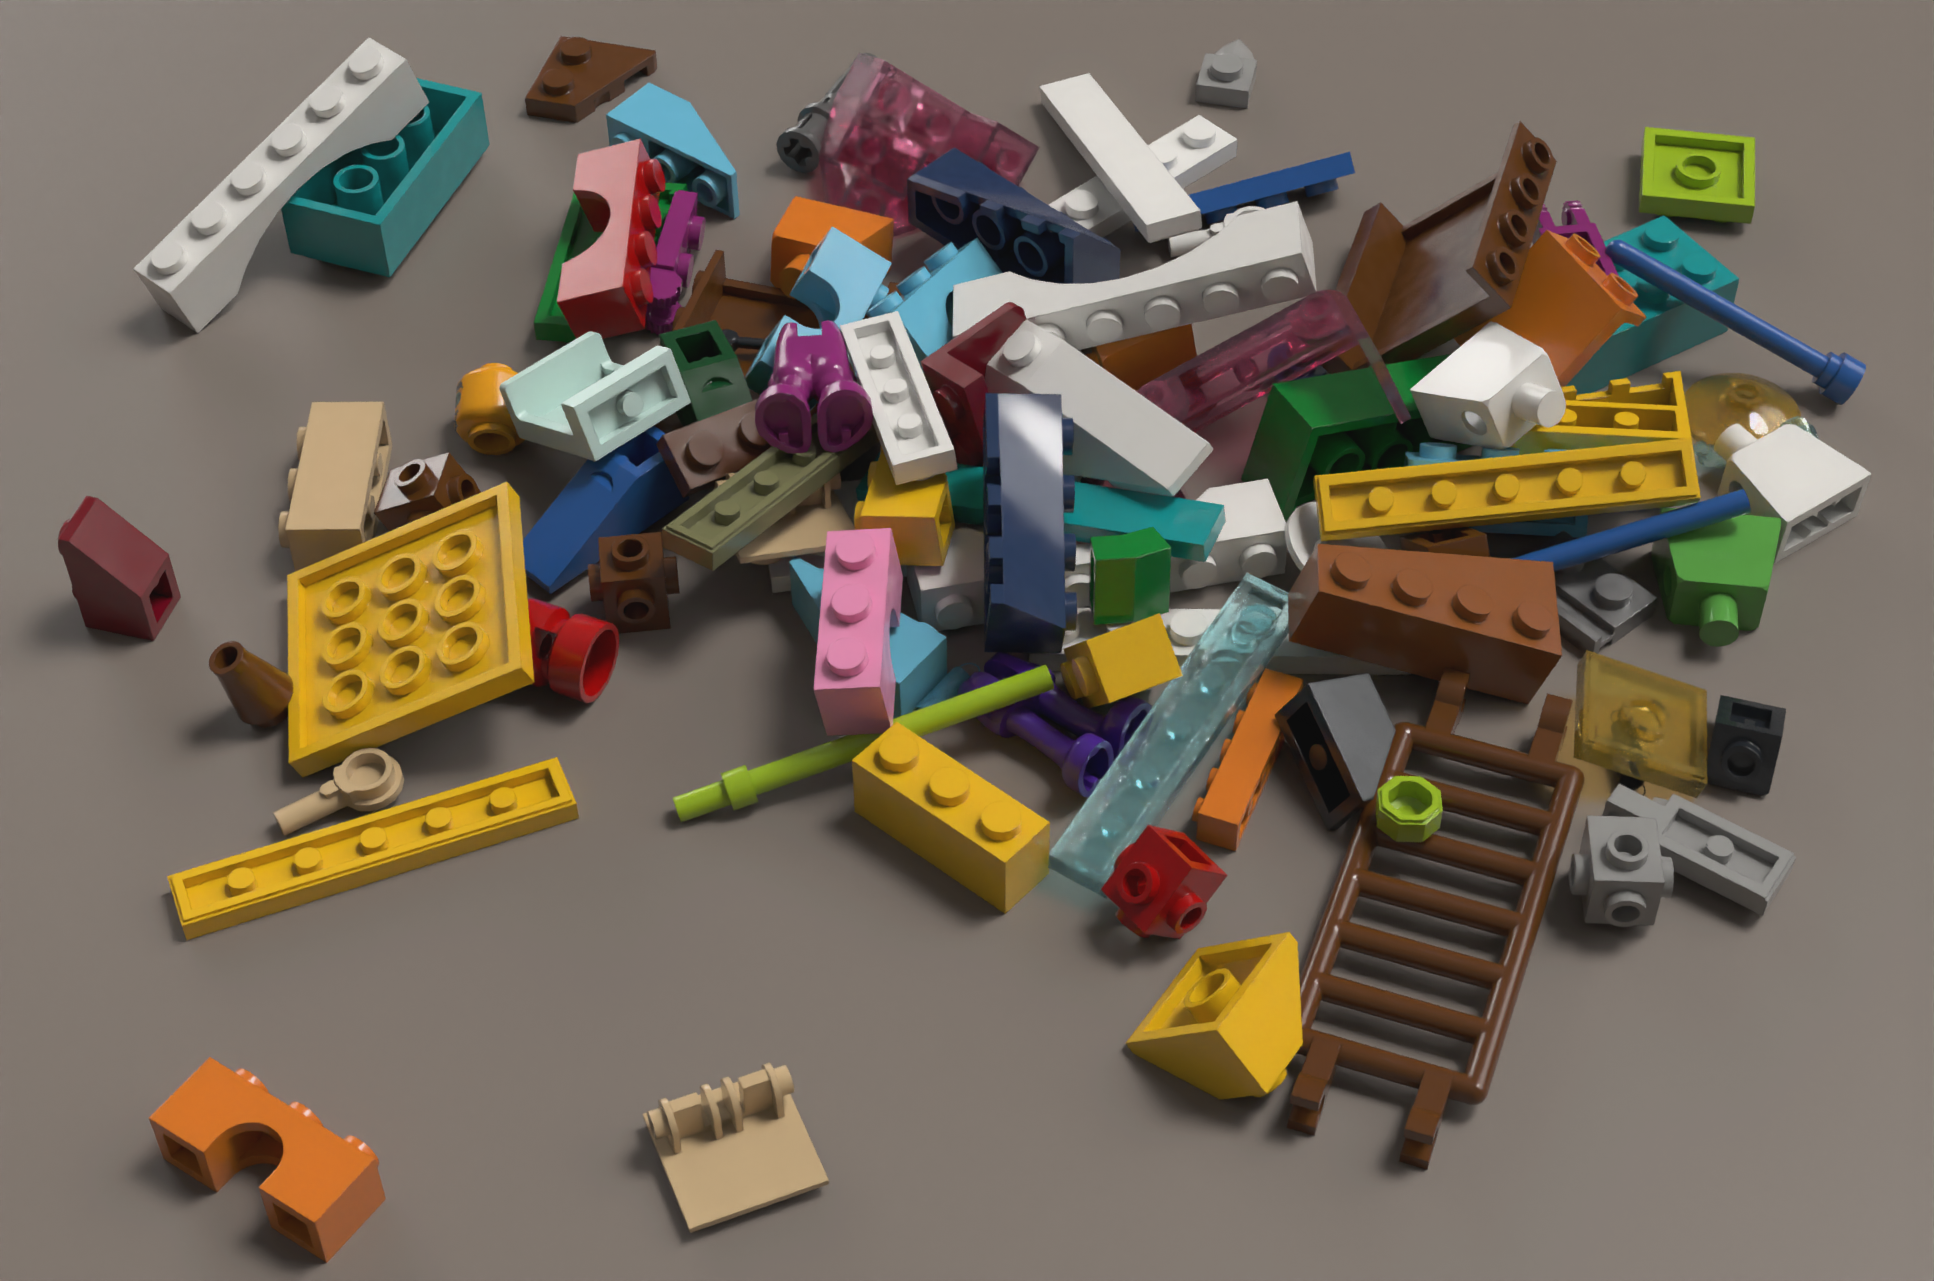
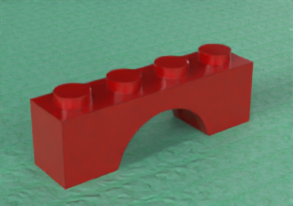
M641 138L580 153L577 156L573 191L594 232H603V234L583 253L562 264L557 304L576 339L589 331L599 333L602 339L645 329L647 304L653 302V288L650 280L651 266L656 265L658 259L654 242L655 231L661 227L662 223L658 205L660 192L665 191L666 184L660 162L656 158L650 159Z

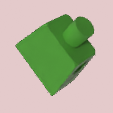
M1660 508L1659 514L1674 510L1676 508ZM1742 515L1653 542L1651 559L1667 619L1674 624L1699 626L1701 640L1715 647L1727 646L1733 643L1738 638L1739 630L1752 631L1758 628L1770 585L1781 529V518Z

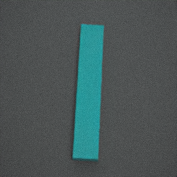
M881 451L878 453L874 461L879 460ZM957 463L958 470L945 473L948 480L954 521L983 526V467ZM868 471L856 488L858 501H865L868 493ZM1075 482L1074 512L1064 513V533H1075L1076 541L1090 543V537L1124 535L1154 527L1172 547L1171 557L1206 562L1226 522L1225 509L1222 504Z

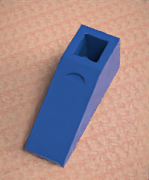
M652 426L599 460L587 459L523 539L525 572L530 579L551 594L588 569V564H595L599 561V537L639 534L689 500V496L682 497L656 446L657 441L665 434L664 432Z

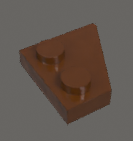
M560 36L525 97L527 115L578 123L595 112L600 104L609 102L624 93V81L638 71L646 76L653 74L657 69L656 50L591 41L582 37Z

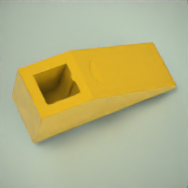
M881 446L879 460L872 461L869 466L865 501H858L856 504L854 515L855 530L891 528L900 565L943 566L955 528L946 474H938L923 481H911L896 485Z

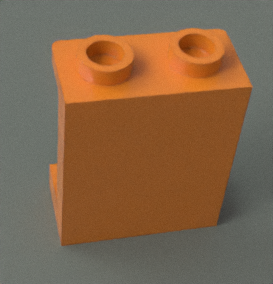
M1546 230L1529 249L1512 307L1457 336L1454 340L1462 346L1490 321L1498 323L1543 348L1550 358L1560 386L1565 387L1623 323L1639 326L1647 317L1633 303L1638 297L1636 291L1618 275L1611 272L1607 276L1596 264L1601 256L1590 243L1577 234H1572L1570 238H1566Z

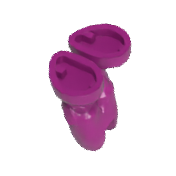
M827 320L821 322L822 335L798 336L797 323L793 322L784 324L780 330L775 347L773 374L768 381V388L761 393L755 404V425L761 437L771 446L786 453H804L808 451L811 445L812 427L808 403L813 398L819 402L817 406L818 437L825 451L834 453L846 450L860 441L871 428L873 420L871 398L865 389L856 383L857 377L850 369L843 335L834 321Z

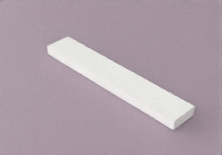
M1090 73L1039 86L1041 103L1148 243L1197 231L1202 228L1200 209Z

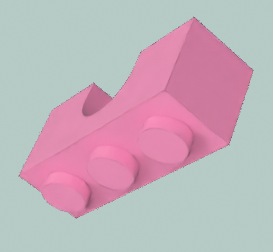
M891 528L827 531L813 689L827 736L880 734L893 725L896 677L891 660L889 628L900 626L903 574Z

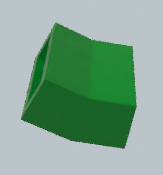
M1154 527L1124 535L1090 537L1089 605L1094 625L1136 622L1159 613L1169 612L1172 547Z

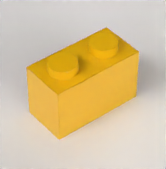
M1160 613L1064 648L1067 661L1060 664L1062 677L1070 696L1074 700L1081 698L1083 705L1087 708L1108 704L1183 676Z

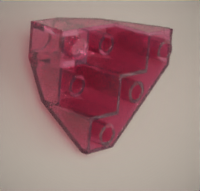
M859 52L833 101L819 153L825 203L894 219L893 237L918 229L908 223L907 179L954 147L974 160L983 163L990 170L1017 186L1020 185L1040 147L997 121L970 113L887 61Z

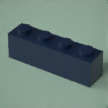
M955 147L907 179L908 223L944 246L952 242L958 250L978 238L1002 273L1012 272L1032 280L1058 284H1086L1120 279L1121 249Z
M985 394L983 412L984 652L1061 653L1065 631H1076L1077 594L1076 592H1065V571H1075L1076 536L1075 533H1064V513L1074 512L1075 479L1074 475H1063V455L1072 456L1074 423L1073 418H1062L1061 394Z

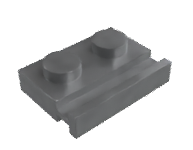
M1563 530L1532 552L1575 540V538ZM1603 558L1554 572L1560 635L1590 658L1597 656L1600 647L1607 642L1610 645L1614 644L1654 615L1657 597Z

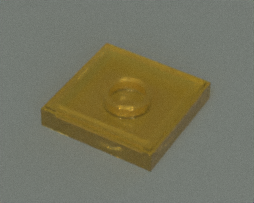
M1586 650L1577 664L1573 758L1697 798L1707 785V690Z

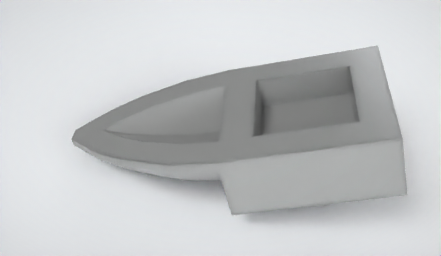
M1240 39L1226 44L1215 54L1205 53L1196 84L1195 102L1248 109L1256 79L1257 60L1254 59L1249 48Z

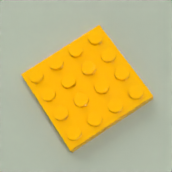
M504 482L287 575L288 675L293 682V694L288 703L289 764L302 777L340 763L355 751L379 747L534 683L520 497L508 482Z

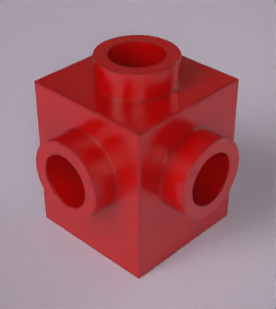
M1147 825L1136 842L1126 847L1117 857L1114 864V872L1101 890L1119 908L1116 912L1118 920L1136 935L1143 938L1157 935L1181 939L1185 933L1194 929L1204 918L1207 911V902L1228 875L1183 832Z

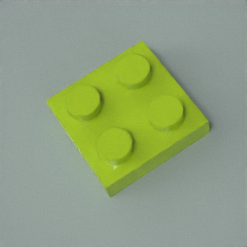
M1652 127L1644 128L1641 144L1640 213L1664 215L1666 217L1680 216L1709 219L1721 223L1738 222L1751 224L1755 209L1754 137Z

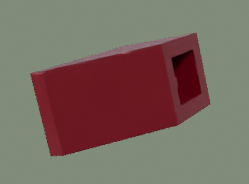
M86 496L72 518L63 523L57 539L58 550L63 556L72 584V593L74 598L77 599L85 627L154 641L181 598L169 554L99 498Z

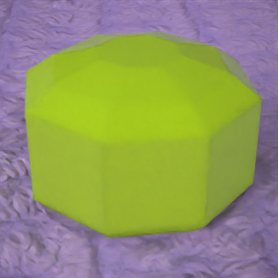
M1394 776L1377 791L1375 806L1377 827L1396 842L1425 841L1440 828L1443 812L1441 791L1421 776Z

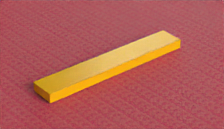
M1692 438L1316 475L1313 481L1321 542L1683 506L1698 503L1701 498Z
M555 757L167 876L187 941L578 819V808L560 762Z

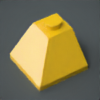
M1290 932L1198 948L1125 1044L1133 1054L1219 1100L1246 1096L1262 1097L1269 1094L1284 1081L1287 1075V1065L1303 1044L1298 942Z

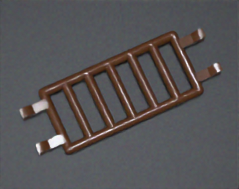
M1447 667L1443 671L1426 726L1410 722H1399L1394 725L1396 731L1374 799L1361 810L1299 979L1303 1044L1296 1054L1306 1056V1060L1291 1093L1290 1103L1293 1104L1287 1123V1128L1315 1136L1337 1066L1418 1089L1414 1105L1404 1129L1403 1137H1405V1141L1400 1153L1399 1162L1428 1170L1448 1100L1452 1099L1469 1105H1478L1483 1103L1488 1095L1584 785V774L1579 768L1557 762L1568 727L1566 724L1573 700L1547 693L1529 754L1454 734L1465 709L1466 699H1464V695L1469 684L1470 673ZM1412 750L1554 788L1548 809L1545 811L1424 778L1441 791L1443 811L1539 836L1531 860L1432 834L1423 842H1396L1377 827L1375 809L1377 791L1394 776H1415L1404 773ZM1378 846L1520 885L1523 888L1516 910L1512 911L1368 870ZM1358 897H1364L1507 937L1499 963L1352 923L1350 919ZM1340 948L1490 990L1482 1017L1331 975ZM1324 1001L1473 1044L1465 1071L1461 1073L1311 1029L1320 1002Z

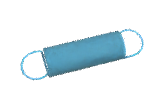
M965 663L959 667H954L913 708V711L958 696L957 690L959 686L970 677L960 667L972 664L977 666L980 671L979 666L973 663Z

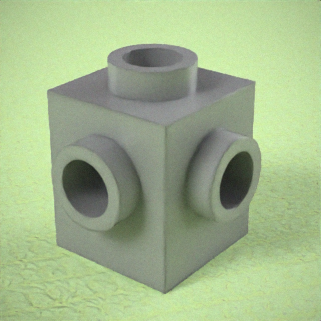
M1587 815L1579 854H1572L1569 872L1571 894L1582 895L1585 923L1612 924L1619 927L1654 925L1661 898L1671 897L1674 882L1672 858L1661 856L1656 818Z

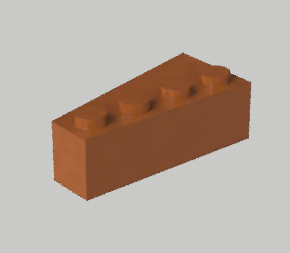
M1317 544L1288 593L1289 642L1438 681L1441 680L1445 667L1470 673L1468 689L1525 704L1530 703L1562 657L1553 562Z

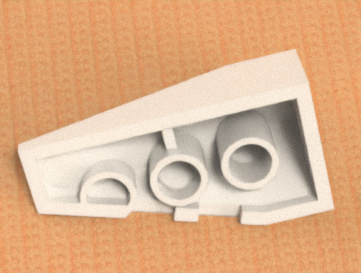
M1027 319L1007 339L1005 344L986 365L985 382L989 393L1061 394L1062 418H1073L1074 423L1072 456L1063 455V475H1074L1075 482H1080L1082 477L1109 481L1114 488L1174 497L1214 450L1205 439L1080 351Z

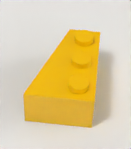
M1681 371L1663 373L1661 383L1630 387L1631 382L1628 378L1609 380L1607 391L1577 395V389L1574 385L1561 387L1566 408L1560 422L1549 428L1536 424L1511 447L1518 448L1519 455L1544 453V450L1547 449L1575 450L1691 438Z

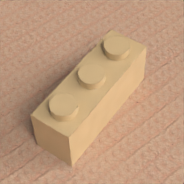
M312 402L307 427H299L297 432L298 468H291L288 474L290 509L280 513L278 525L280 545L282 548H290L295 572L376 537L379 519L374 514V510L387 478L392 450V440L384 402Z

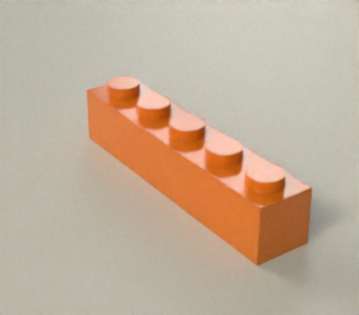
M1265 668L1259 682L1251 683L1246 698V705L1248 706L1245 711H1238L1234 721L1233 733L1235 734L1233 739L1226 738L1223 743L1219 758L1221 765L1219 769L1214 767L1211 769L1206 784V791L1208 793L1205 798L1199 797L1195 804L1192 821L1197 822L1196 840L1232 851L1237 850L1285 742V737L1274 715L1303 689L1304 679Z

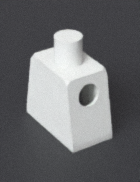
M1492 321L1410 389L1430 437L1498 450L1511 447L1536 424L1548 428L1555 426L1562 419L1566 408L1563 391L1550 358L1544 349Z
M1733 424L1722 432L1714 445V451L1727 462L1717 495L1721 496L1744 489L1751 507V513L1745 515L1781 518V529L1774 564L1856 517L1872 475L1859 464L1800 427L1792 424H1785L1760 439L1755 438L1740 424Z

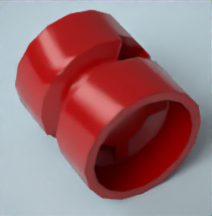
M534 598L528 599L534 683L530 685L543 687L549 683L550 688L557 694L585 703L594 702L606 688L615 668L619 651L618 629L613 623L585 614H574L570 618L569 612L563 607Z

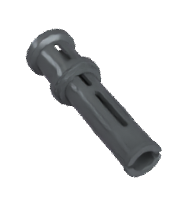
M866 52L860 53L846 72L828 90L822 100L805 106L799 113L796 126L787 128L781 133L776 143L777 152L781 160L788 167L802 173L812 172L821 164L824 150L835 146L842 139L844 122L855 112L871 90L885 76V70H879L884 65L877 56Z

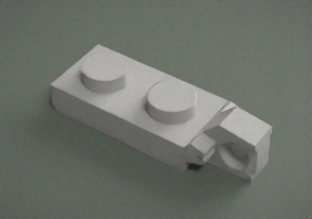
M1618 784L1608 798L1602 815L1656 818L1661 856L1672 858L1675 872L1762 916L1791 873L1796 860L1793 852L1674 793L1669 800L1654 797L1651 800Z

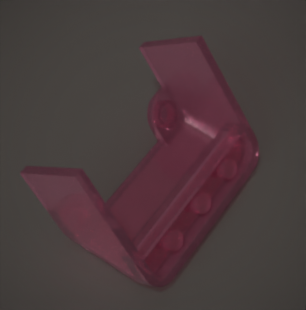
M1321 290L1306 296L1148 382L1137 391L1190 430L1197 432L1269 393L1272 384L1291 381L1356 346L1400 424L1411 419L1382 357L1351 303L1343 293L1336 290ZM1184 486L1174 495L1177 498L1190 499Z

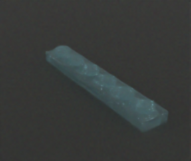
M1246 573L1180 667L1183 676L1170 681L1049 853L1048 868L1107 899L1101 888L1114 872V864L1117 857L1126 847L1136 842L1147 825H1158L1288 635V592Z

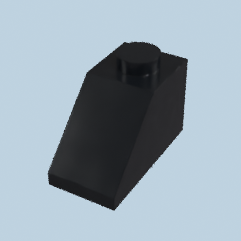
M1369 673L1308 683L1274 715L1327 831L1340 828L1374 799L1396 731Z

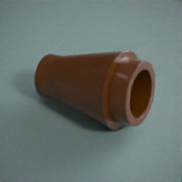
M237 641L225 642L213 651L209 659V668L218 677L238 717L243 722L267 728L279 724L288 717V703L293 694V682L287 673L247 651Z

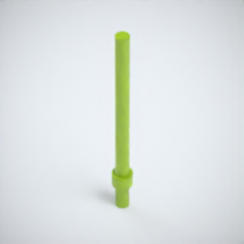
M1042 665L893 719V724L898 722L919 737L1053 690L1054 684L1047 666ZM883 733L846 735L751 770H747L746 765H742L720 773L723 780L672 797L680 821L684 822L732 805L735 811L759 802L757 795L852 762V759Z

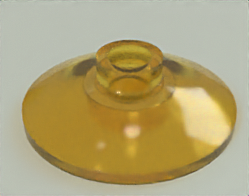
M1744 373L1715 374L1697 381L1684 394L1691 436L1701 445L1714 451V445L1718 437L1733 424H1740L1757 439L1764 437L1785 424L1801 426L1799 407L1790 394L1775 383L1758 376Z

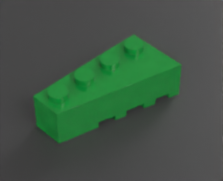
M1451 354L1272 384L1241 477L1242 482L1268 479L1283 517L1287 521L1290 515L1297 509V506L1315 500L1313 481L1316 475L1404 467L1405 452H1419L1420 443L1425 442L1457 445V452L1475 446L1430 437L1410 391L1413 386Z

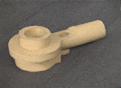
M364 748L353 752L343 761L342 765L334 768V779L324 783L319 791L273 812L283 835L286 836L346 806L358 811H374L386 807L396 800L403 789L404 777L400 764L380 749Z

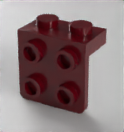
M1013 302L1004 304L920 361L928 386L954 447L958 464L983 467V412L985 394L989 393L985 382L986 365L1005 344L1007 339L1026 320L1023 308Z

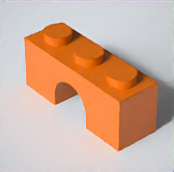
M211 1057L149 1117L163 1159L216 1193L236 1173L246 1167L262 1163L278 1165L271 1175L258 1187L271 1228L326 1263L386 1200L377 1168L379 1160L368 1145L351 1135L346 1136L344 1139L323 1127L319 1118L305 1105L295 1101L287 1105L271 1095L265 1085L251 1072L242 1068L234 1072Z

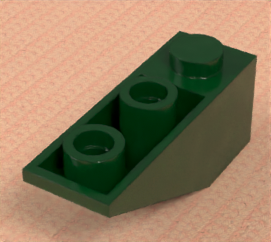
M716 320L659 334L660 346L671 349L691 403L675 412L683 427L753 401L739 360Z

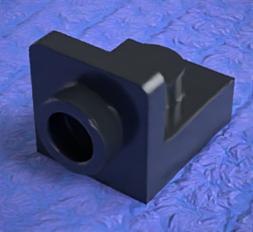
M1721 695L1703 780L1712 785L1762 796L1767 795L1770 792L1783 737L1786 709Z

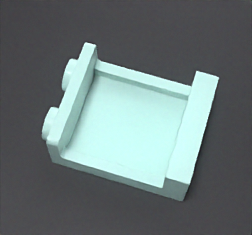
M592 331L585 333L504 381L499 387L519 438L593 461L599 460L691 403L670 348L657 345L626 365H620L611 361L601 335Z

